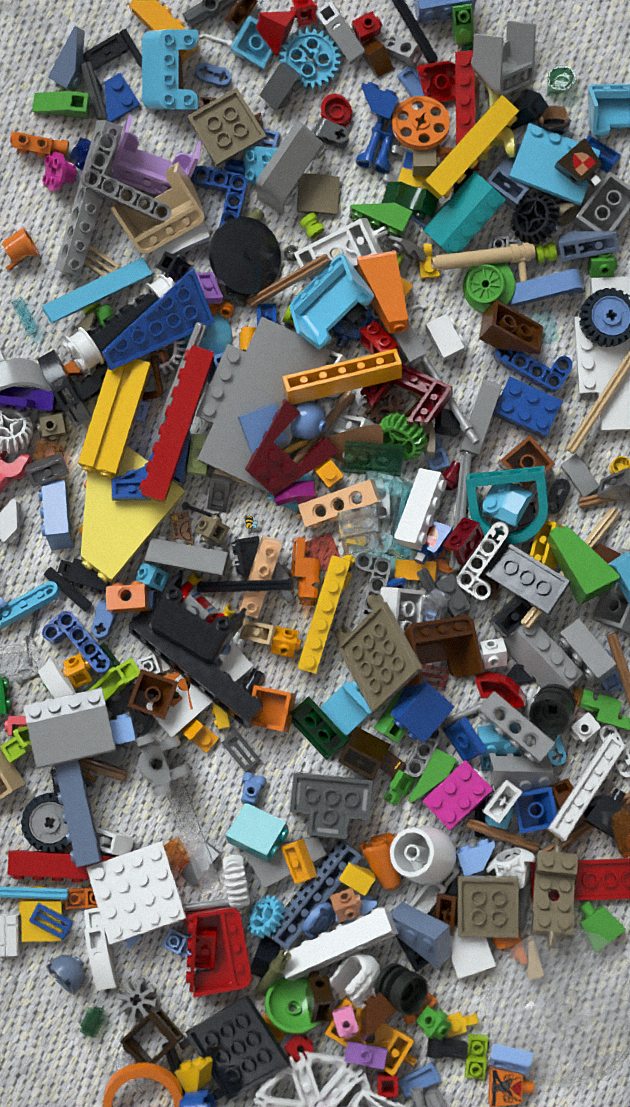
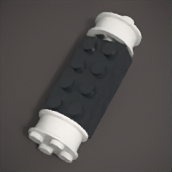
M160 274L157 281L152 284H145L147 294H142L135 298L134 304H126L119 309L120 313L111 314L104 318L102 325H94L87 332L79 327L78 332L71 337L65 336L63 346L75 358L73 362L79 370L82 369L86 373H90V368L98 363L103 364L102 351L175 284L172 278H166Z

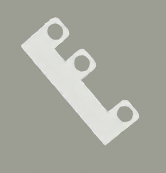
M231 641L229 643L232 648L231 652L228 655L221 654L219 656L223 664L218 669L222 672H227L232 677V680L236 682L253 665ZM180 675L174 681L179 682L184 677ZM192 684L188 690L193 709H190L188 691L180 690L177 685L176 691L183 699L174 707L170 705L165 720L153 716L171 737L213 702ZM149 702L146 706L147 709L151 711L153 705L152 702Z

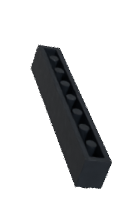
M141 611L129 623V633L247 729L262 713L263 705L260 699L256 696L252 697L243 685L235 683L227 672H222L218 669L215 662L205 663L152 631L149 621L153 612Z

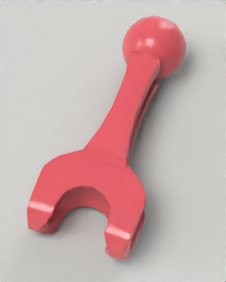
M7 451L0 453V494L11 481L20 480L26 476L25 466L32 463L31 455L22 453L14 462L6 463Z

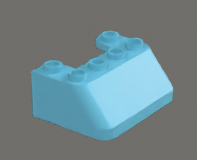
M166 29L148 31L143 35L142 102L146 108L150 110L199 109L197 94L192 90L179 89V50H191L196 47L198 36H200L198 30Z
M594 84L588 87V124L592 135L605 137L606 134L610 133L611 128L618 130L622 129V127H630V84Z

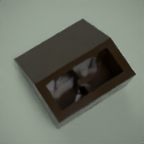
M356 726L338 762L373 780L391 744Z

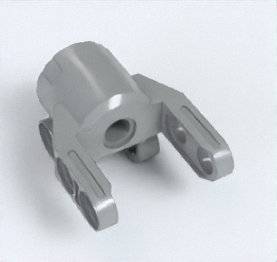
M156 733L136 739L138 748H142L143 751L138 761L139 772L147 781L154 783L152 789L155 797L175 790L173 779L192 773L189 763L171 770L164 751L183 745L179 735L161 742ZM156 758L160 759L163 763L162 768L159 770L152 766V762Z

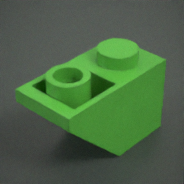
M472 4L452 7L451 29L455 44L474 42Z

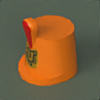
M24 227L2 241L4 249L13 262L6 267L8 271H11L26 258L33 255L38 258L40 257L39 251Z

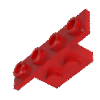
M193 914V922H189L188 934H192V938H188L187 951H191V955H187V967L191 968L190 971H186V983L190 984L189 992H193L195 968L214 969L216 931H198L197 914Z

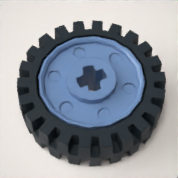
M616 288L600 289L590 295L582 305L581 312L579 313V318H581L579 323L583 326L582 332L587 334L586 338H591L592 343H598V346L614 347L629 339L630 295L627 293L624 295V291H616Z

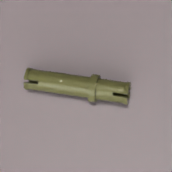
M282 949L277 958L272 960L269 970L257 985L256 992L258 994L264 990L261 996L267 994L268 989L273 985L277 977L285 971L286 964L292 958L289 951L284 956L286 949Z

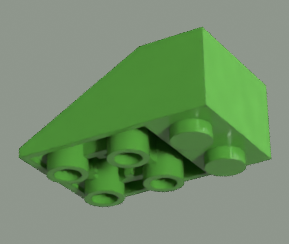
M396 203L354 204L350 206L349 218H352V222L361 218H367L374 231L385 226L388 232L386 234L387 238L390 235L403 238L412 216L411 210Z

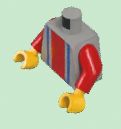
M196 571L192 572L180 588L183 596L179 605L210 624L220 616L232 619L237 609L230 611L229 608L232 604H227L223 612L220 613L193 588L202 580L203 576L197 579L194 575Z

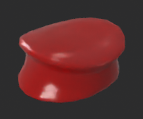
M340 94L327 95L321 103V117L340 126L347 127L351 123L353 116L349 101Z

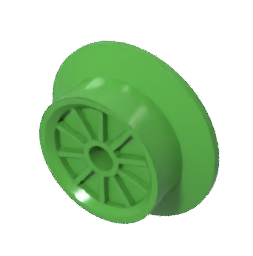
M505 263L483 264L470 267L463 280V293L466 301L474 309L484 312L495 299L507 305L515 292L513 272Z

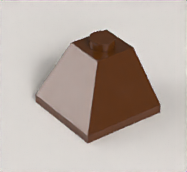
M141 669L128 707L165 720L178 682ZM149 702L153 703L152 711L146 707Z

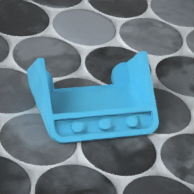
M340 254L291 302L290 311L296 331L320 350L331 341L328 331L358 302L365 306L369 305L374 298V294L346 256Z

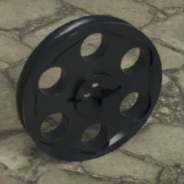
M130 683L120 691V700L113 701L110 698L105 702L106 708H110L113 711L109 721L116 720V716L124 712L123 707L130 708L128 707L131 698L130 691L135 687L136 683ZM132 708L130 714L134 716L135 723L140 722L143 724V731L137 733L138 738L150 731L154 725L155 718L150 714L145 716L141 711Z

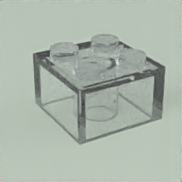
M376 504L337 512L340 541L345 556L384 547L381 521Z

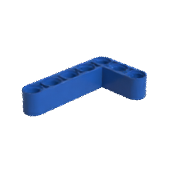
M197 166L192 174L196 186L227 193L219 226L225 223L228 218L241 217L247 192L246 178L242 174ZM199 174L206 175V178L203 180H198L196 177ZM217 178L225 179L222 184H217L215 180ZM236 182H242L244 184L241 188H235L233 186ZM232 200H238L240 202L235 207L229 204Z

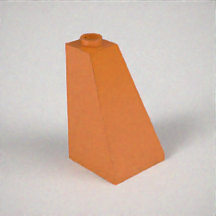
M396 251L357 257L358 273L372 290L374 298L371 304L389 334L408 331L409 320Z

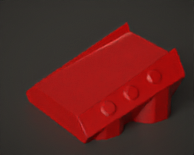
M448 60L416 66L424 96L439 102L456 99L455 63Z

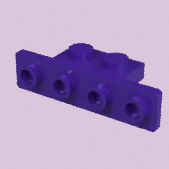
M15 386L0 391V408L9 409L10 405L15 406V410L27 411V408L54 410L55 396L52 391Z

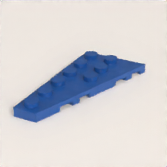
M195 269L189 270L102 351L109 370L120 367L192 334L197 322L203 323L206 326L215 323Z

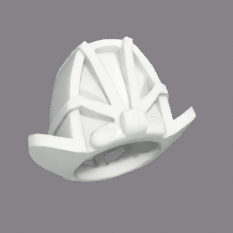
M510 848L497 854L489 862L486 872L489 873L495 869L496 876H518V889H520L528 882L529 863L535 861V856L533 853L522 848Z

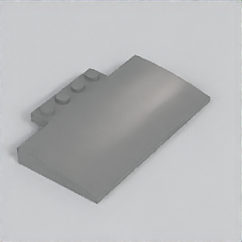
M261 317L246 352L227 344L195 415L212 423L196 460L268 492L265 487L245 470L253 454L250 452L238 417L273 403L276 404L279 411L283 404V399H286L282 377L325 366L331 351L325 347L318 350L299 334L264 317ZM300 403L294 404L293 406L297 409ZM291 423L285 429L288 440L277 444L281 449L289 446L293 437Z

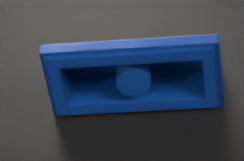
M588 135L586 140L590 146L601 150L598 157L601 162L599 169L608 174L617 162L620 154Z

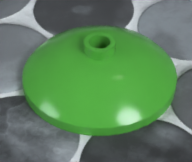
M282 977L276 980L267 991L265 997L267 1017L276 1028L285 1033H306L319 1023H310L305 992L308 982L307 978L301 977L290 981ZM294 1007L296 1011L292 1012L289 1008Z

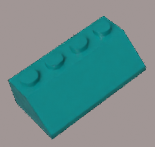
M474 171L423 230L447 253H459L506 199Z

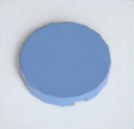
M328 902L317 906L305 920L302 928L303 933L312 939L317 938L319 932H325L335 919L334 907Z

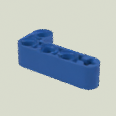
M496 348L494 351V359L498 363L548 392H556L562 386L573 366L572 360L567 356H560L550 369L523 352ZM505 350L506 355L501 357L500 353ZM513 354L514 357L512 358L511 362H509V359ZM516 359H521V360H523V361H524V366H523V367H518V366H516L515 360H516ZM564 362L567 365V370H561L558 367V363ZM532 369L540 370L541 376H533ZM550 378L557 380L558 385L556 387L549 385L548 380Z
M61 612L44 626L42 635L48 642L58 644L66 637H69L99 674L104 676L110 668L114 667L112 660L79 619L71 612ZM71 617L72 622L69 625L65 626V620ZM52 630H56V631H57L56 636L53 637V638H50V637H49L50 632H51ZM79 632H83V638L76 640V635ZM95 646V652L92 655H88V649ZM99 658L105 663L106 667L104 669L97 661Z

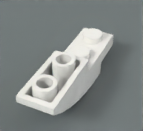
M99 909L84 910L86 944L96 990L117 988L113 951L109 945Z

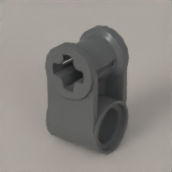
M325 118L318 119L313 133L323 143L340 149L348 145L349 133L345 127Z

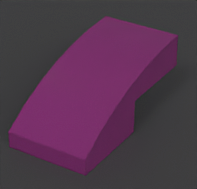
M313 481L293 482L274 495L277 506L294 500L298 504H302L317 498Z

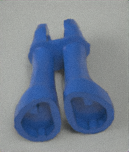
M379 117L375 126L371 129V139L365 152L357 156L355 163L366 169L371 168L379 140L382 139L383 143L373 168L378 173L389 174L391 165L388 161V154L396 137L392 130V122L388 133L381 131L385 119Z

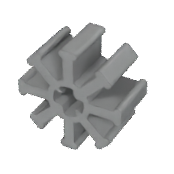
M142 977L137 978L136 989L130 983L131 980L128 979L122 986L129 993L119 990L116 995V1000H128V1002L118 1007L121 1014L128 1007H132V1012L129 1016L130 1020L137 1018V1008L140 1009L143 1018H145L151 1012L145 1004L155 1007L157 1003V997H146L150 992H154L155 987L153 984H150L144 991L141 990L142 983L145 980ZM135 994L140 995L139 998H142L138 1003L134 1002L135 999L132 1000Z

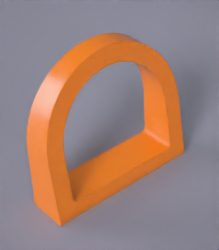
M135 1063L121 1068L109 1079L104 1090L103 1107H114L113 1097L116 1091L124 1083L136 1078H149L164 1085L173 1098L174 1107H179V1101L183 1100L184 1094L179 1080L166 1068L152 1063Z

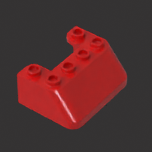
M227 907L185 913L187 919L181 921H183L187 931L189 922H193V914H197L198 931H216L215 967L195 975L193 997L243 989L249 986L252 975L239 910Z

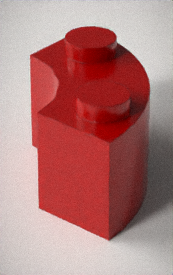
M483 672L476 675L475 682L481 699L488 698L495 691L513 708L525 706L526 696L520 686L511 678L495 672Z

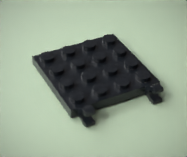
M249 995L244 996L189 1028L185 1032L187 1036L178 1043L182 1050L193 1044L202 1058H212L211 1074L219 1086L214 1090L215 1092L210 1094L214 1095L215 1101L223 1096L229 1101L292 1064Z

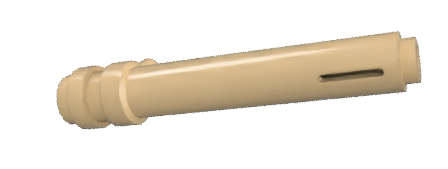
M526 242L521 243V245L510 244L509 247L435 255L434 258H431V267L436 269V271L483 264L518 263L520 282L528 280L525 262L535 259L534 244Z

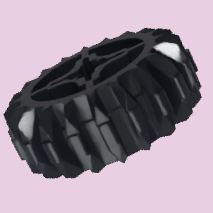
M532 193L531 196L525 195V201L520 200V205L515 207L517 209L516 212L511 213L514 216V219L510 220L513 224L511 229L515 232L514 235L524 243L528 242L539 245L540 242L546 243V238H552L551 233L557 232L555 227L561 225L557 221L561 218V215L558 213L561 210L557 206L558 203L552 197L543 193Z

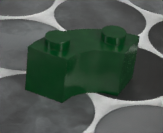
M402 181L388 182L382 203H396L411 210L415 218L425 220V217L434 218L439 199L427 188H418Z

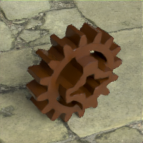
M396 386L390 389L380 400L383 402L388 398L387 407L384 405L379 408V401L375 405L374 410H372L368 404L370 400L367 396H363V400L367 401V403H363L362 407L367 408L364 414L371 415L370 421L375 418L376 424H379L380 420L386 417L379 415L380 413L387 412L389 415L391 413L395 415L398 411H403L404 408L400 404H403L404 400L399 399L402 396V392L396 393ZM393 397L396 400V408L391 403Z

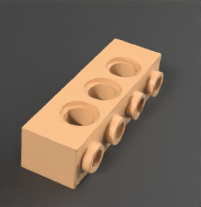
M369 479L299 504L298 507L305 527L311 526L312 529L323 526L322 522L329 520L332 523L341 520V515L347 514L349 517L358 514V509L364 507L366 510L377 507L376 503L381 502L374 479ZM357 493L361 494L362 496V502L360 504H357L354 501V497ZM338 500L344 502V508L341 511L336 507ZM321 506H324L326 509V514L323 517L318 512Z
M262 535L247 581L271 580L282 547L281 540ZM267 591L243 592L238 607L239 612L244 607L247 609L245 615L258 619Z

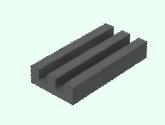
M237 730L221 742L245 772H248L261 761ZM235 736H237V738L241 741V743L245 746L249 753L254 757V762L250 760V758L246 755L242 748L233 739ZM231 741L248 762V767L244 765L227 742Z

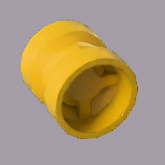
M624 456L616 457L609 465L610 474L612 475L628 467L630 468V460Z

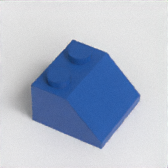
M552 787L523 791L514 803L520 834L548 829L557 815Z

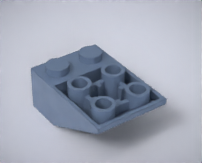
M517 143V152L520 147L519 143ZM506 156L486 182L506 199L504 202L506 205L515 210V207L520 204V200H523L532 187L509 178L516 157L508 158Z

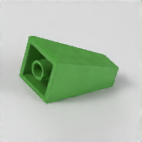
M567 525L562 528L558 526L550 531L551 534L547 541L565 578L571 581L569 587L579 606L611 590L620 578L619 574Z

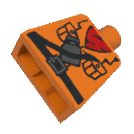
M489 1065L488 1104L490 1107L522 1103V1093H534V1081H523V1074Z

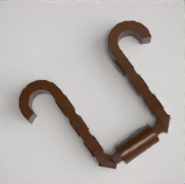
M163 350L153 352L150 358L158 391L144 392L143 400L156 399L164 393L158 356L161 357L162 362H168L169 356Z

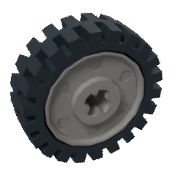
M45 793L35 797L27 804L22 813L21 829L25 839L28 840L31 846L45 852L59 851L71 844L67 841L66 832L69 830L68 825L63 822L62 812L65 811L63 804L59 803L58 793ZM48 817H50V819H55V822L53 823V828L51 825H47V822L49 821Z

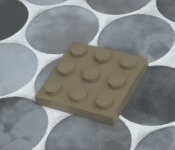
M238 88L231 90L187 116L216 166L266 139L264 131Z
M458 875V937L518 938V876Z

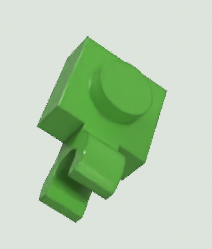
M398 770L389 786L392 790L386 792L383 799L397 806L402 794L407 795L415 778Z

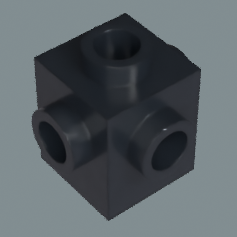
M165 251L156 268L165 273L164 276L166 278L171 277L173 281L175 279L179 281L189 271L191 265L185 262L186 258L178 253L173 255Z

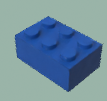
M509 377L492 415L544 439L563 401Z

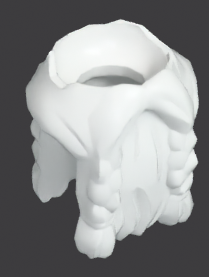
M359 951L346 957L338 965L334 975L329 979L332 988L334 987L338 999H343L347 994L350 1000L354 1001L355 1007L358 1008L375 988L381 968L375 958L364 955Z

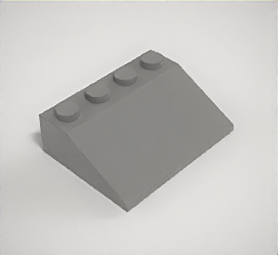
M102 688L23 706L37 769L116 751Z

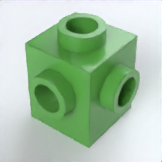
M612 252L588 256V271L591 278L614 277V269H617L618 262Z
M428 1005L416 1020L424 1029L422 1032L430 1039L435 1037L442 1040L452 1026L445 1012L441 1009L437 1011Z

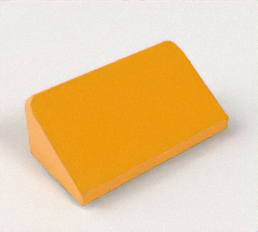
M304 839L280 847L294 884L317 876Z

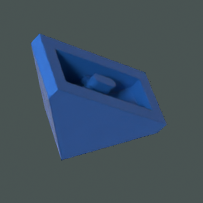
M276 303L259 304L257 306V325L261 317L277 323Z

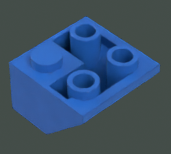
M372 82L362 83L361 87L372 114L391 121L393 113L400 103L399 97L396 95L397 93L389 89L382 91L378 88L377 84Z

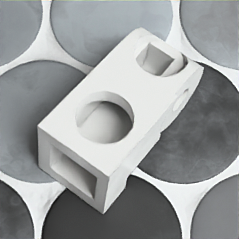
M389 483L376 484L381 502L376 503L377 507L373 508L374 520L390 519Z

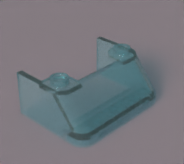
M367 471L366 479L384 482L385 492L388 495L397 497L390 535L384 533L376 535L373 539L372 547L352 543L351 550L395 559H404L409 555L411 548L399 546L394 536L414 483L397 476Z

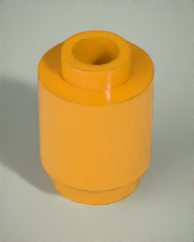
M255 327L241 328L239 333V349L246 352L256 330Z

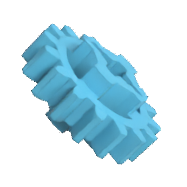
M270 895L267 898L262 897L261 902L256 901V905L250 908L252 913L247 915L250 918L246 922L249 925L247 929L256 937L264 938L265 935L269 937L271 931L275 933L276 927L281 926L279 921L284 919L282 915L285 912L283 908L284 903L275 896L272 897Z

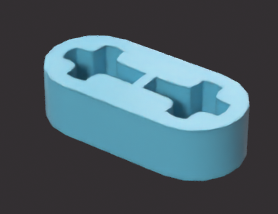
M558 734L553 739L555 746L547 753L553 765H562L566 761V752ZM554 748H556L557 753L562 754L559 762L552 759V756L555 755Z

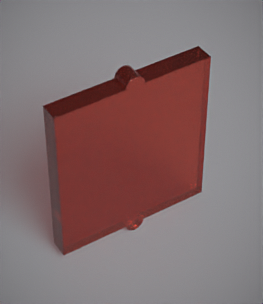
M331 532L319 537L314 536V539L306 542L308 544V550L305 554L306 558L319 559L320 569L323 571L328 569L332 555L340 557Z

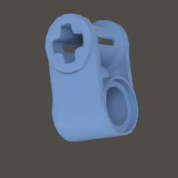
M101 600L96 608L91 631L97 639L103 640L110 635L117 613L108 612L106 610V602ZM101 625H103L106 631L99 634L96 629L101 628Z

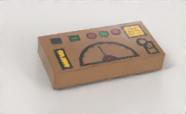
M189 511L169 514L173 542L176 539L187 541L186 545L194 546Z

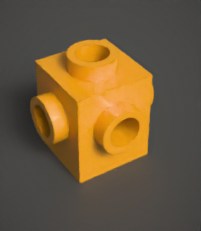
M276 626L270 653L293 658L295 650L299 651L301 639H298L299 631Z
M81 653L63 661L65 667L62 670L63 674L69 678L75 689L93 681L89 671L92 669V666L86 659L84 660Z

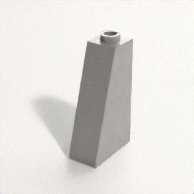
M483 379L469 419L474 427L473 431L480 442L473 445L467 434H464L459 450L463 452L462 455L471 456V458H474V456L478 457L502 385Z
M318 836L304 838L312 862L327 855L325 850L328 849V846L323 838L320 840ZM297 840L280 843L278 854L275 858L272 857L269 863L248 852L245 853L263 888L291 874L280 847Z

